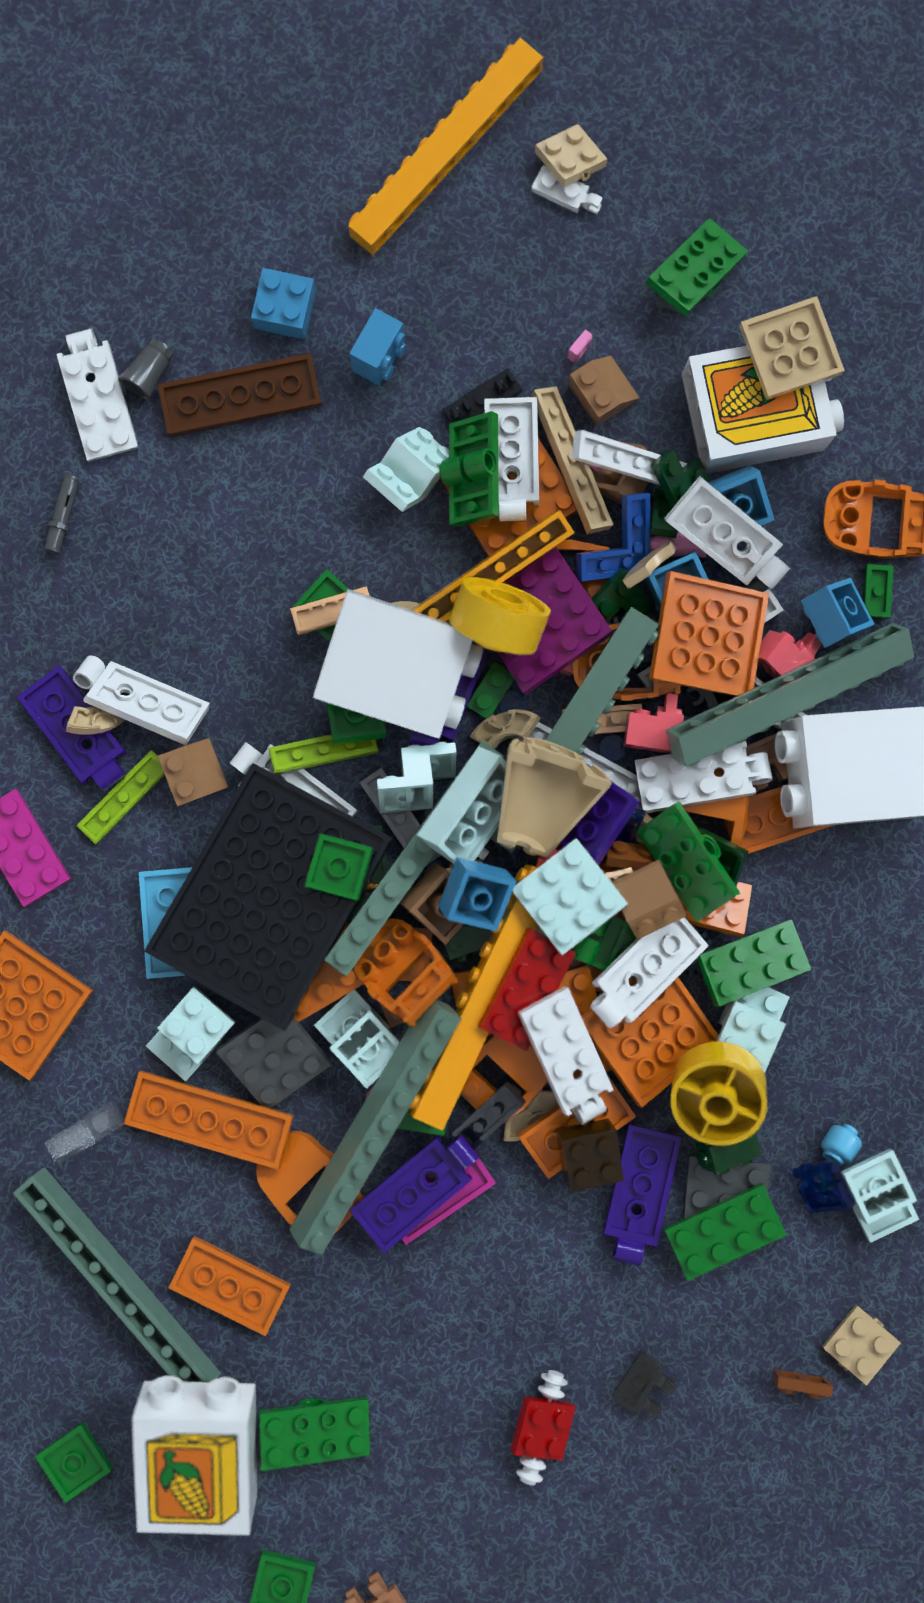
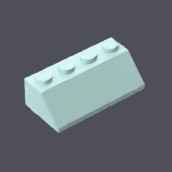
M478 747L417 836L453 864L457 857L475 861L499 826L507 762L500 755Z

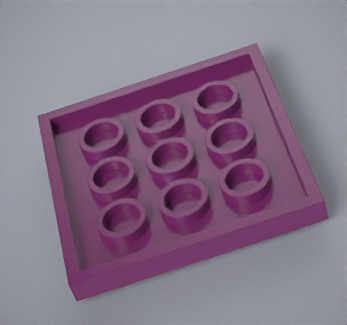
M556 547L505 583L533 595L544 602L551 610L535 653L522 655L497 652L525 695L614 634Z

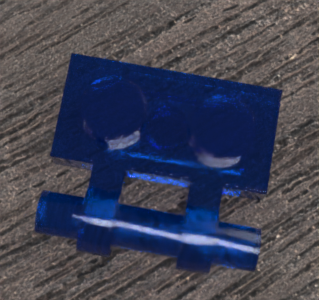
M821 1161L817 1165L806 1163L793 1169V1176L797 1179L801 1178L803 1185L798 1190L810 1213L850 1210L856 1204L844 1179L835 1180L833 1174L839 1173L840 1170L837 1163H830L829 1161ZM815 1176H818L821 1182H817Z

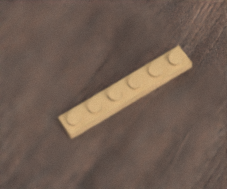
M557 386L534 390L530 396L537 397V413L586 533L590 534L609 530L613 526V522L590 466L587 463L571 459L575 430Z

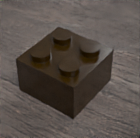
M609 1118L588 1122L583 1125L578 1124L556 1129L563 1178L570 1192L624 1181L617 1131Z

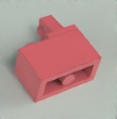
M769 630L761 641L758 663L773 679L815 660V654L822 644L816 637V634L807 633L794 644L795 639L787 632L782 631L779 633Z
M667 693L665 695L664 707L658 706L654 716L650 715L651 711L635 709L634 713L630 712L627 715L623 747L672 754L666 730L682 723L684 720L682 709H677L678 694Z

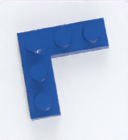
M650 493L622 494V548L576 553V577L579 581L611 578L619 568L629 572L650 553Z

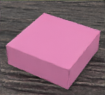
M585 329L570 347L567 358L573 363H577L591 346L593 335Z

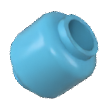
M848 1124L843 1126L833 1125L821 1142V1148L824 1151L823 1156L837 1166L852 1163L862 1147V1142L857 1136L858 1131Z

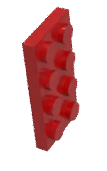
M527 927L478 1027L527 1051L531 1042L517 1012L558 990L576 952L569 950L564 955H561L548 937Z

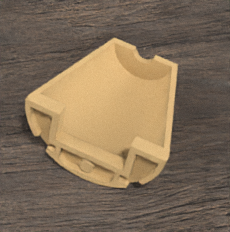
M524 737L522 742L514 739L508 748L497 842L506 848H513L519 845L529 855L547 857L608 790L612 782L599 767L592 765L590 768L583 761V756L568 748L537 738Z

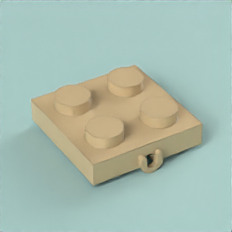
M579 124L535 146L537 156L563 187L580 179L586 181L592 173L606 167L607 158Z
M855 1305L822 1347L839 1361L838 1365L844 1368L845 1371L849 1370L867 1386L901 1342L883 1328L884 1324L876 1317L873 1319L858 1305Z

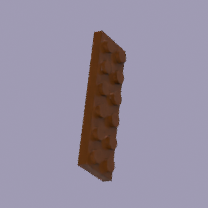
M311 353L158 384L169 437L322 406Z

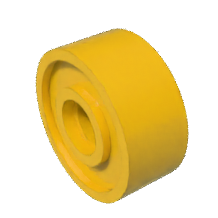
M467 577L461 583L449 622L457 631L486 649L528 655L536 652L551 610L538 598L516 587L486 578Z
M707 1042L690 1049L681 1057L673 1074L671 1108L675 1120L688 1135L710 1145H732L749 1138L759 1129L767 1111L766 1077L761 1064L750 1052L728 1042ZM714 1096H722V1097H725V1098H724V1099H716V1098H713V1097H714Z

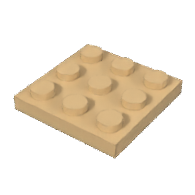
M817 296L742 321L739 325L766 400L842 375L845 371Z

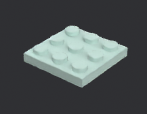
M577 838L515 885L512 891L561 955H564L628 905Z

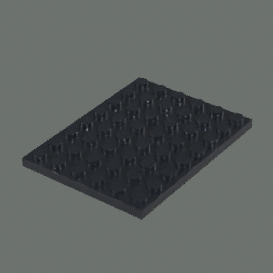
M252 763L144 952L277 1028L286 1031L324 964V959L333 948L358 901L305 887L320 833L374 849L360 898L393 839Z

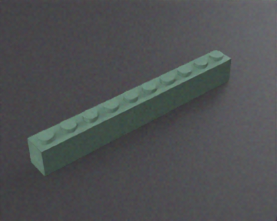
M632 607L629 609L546 741L561 745L579 755L583 753L586 748L582 744L587 735L590 737L594 736L601 725L597 722L602 712L607 715L615 703L611 698L616 690L623 691L630 680L626 676L631 667L637 669L645 657L641 653L645 645L652 646L658 637L659 632L656 630L659 625L658 623ZM497 827L490 839L499 844L497 842ZM516 845L515 847L520 850L522 846ZM503 847V848L507 849L508 851H510V852L512 853L515 847H513V848Z
M891 623L667 729L666 734L673 758L684 766L698 764L701 759L709 755L721 753L724 748L732 744L741 743L747 737L757 732H764L770 726L780 721H787L793 715L803 710H810L824 700L833 699L847 689L856 688L860 683L870 678H877L891 668L902 666L904 662L914 658L909 629Z
M483 740L477 746V748L481 747L500 755L502 758L504 757ZM467 762L324 959L327 964L344 976L349 974L436 851L430 848L417 834Z
M436 1000L415 1022L417 1024L415 1027L411 1025L408 1027L290 1228L300 1248L321 1255L325 1251L462 1019L448 1004Z
M45 1167L32 1175L13 1193L169 1376H175L181 1379L182 1382L210 1383L219 1377L221 1372Z

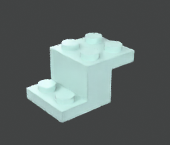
M418 427L396 438L382 461L369 468L363 478L403 512L429 495L441 477V462L449 459V449L435 441L429 431Z
M438 742L434 745H410L407 748H401L402 777L387 776L383 779H377L380 814L432 809L433 780L456 777L455 743Z
M194 986L157 1028L159 1031L146 1047L186 1082L220 1044L222 1037L236 1022Z
M767 987L727 1003L718 1022L723 1027L716 1042H728L744 1048L758 1060L765 1073L786 1025L780 1021V1018L790 997Z
M356 989L349 992L314 1025L331 1043V1051L366 1089L380 1077L400 1043L390 1032V1026Z
M892 1149L885 1150L841 1171L849 1188L845 1190L847 1198L870 1243L919 1220L912 1205L917 1199Z

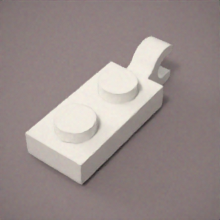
M544 165L531 188L532 192L575 213H578L580 207L597 214L602 205L600 204L602 201L601 196L594 193L587 194L589 186L576 181L563 187Z

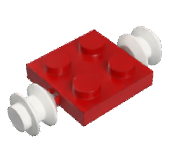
M548 1370V1373L541 1374V1377L545 1380V1385L538 1386V1390L542 1393L544 1399L524 1396L510 1449L514 1455L522 1456L519 1461L524 1466L517 1469L516 1473L520 1480L528 1485H536V1482H542L543 1480L539 1470L546 1469V1465L540 1458L563 1459L576 1408L573 1403L557 1400L564 1397L565 1394L560 1389L561 1386L567 1385L568 1382L563 1378L564 1375L554 1370Z

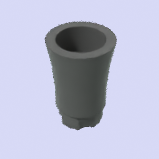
M151 338L130 366L118 377V380L132 393L144 400H150L152 392L169 364L168 361L172 357L173 352L160 340Z

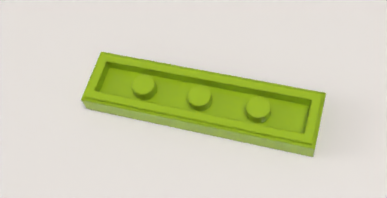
M330 734L270 747L268 751L274 774L279 775L378 753L376 739L333 745L332 735Z
M151 750L76 825L94 844H98L165 776L158 755Z

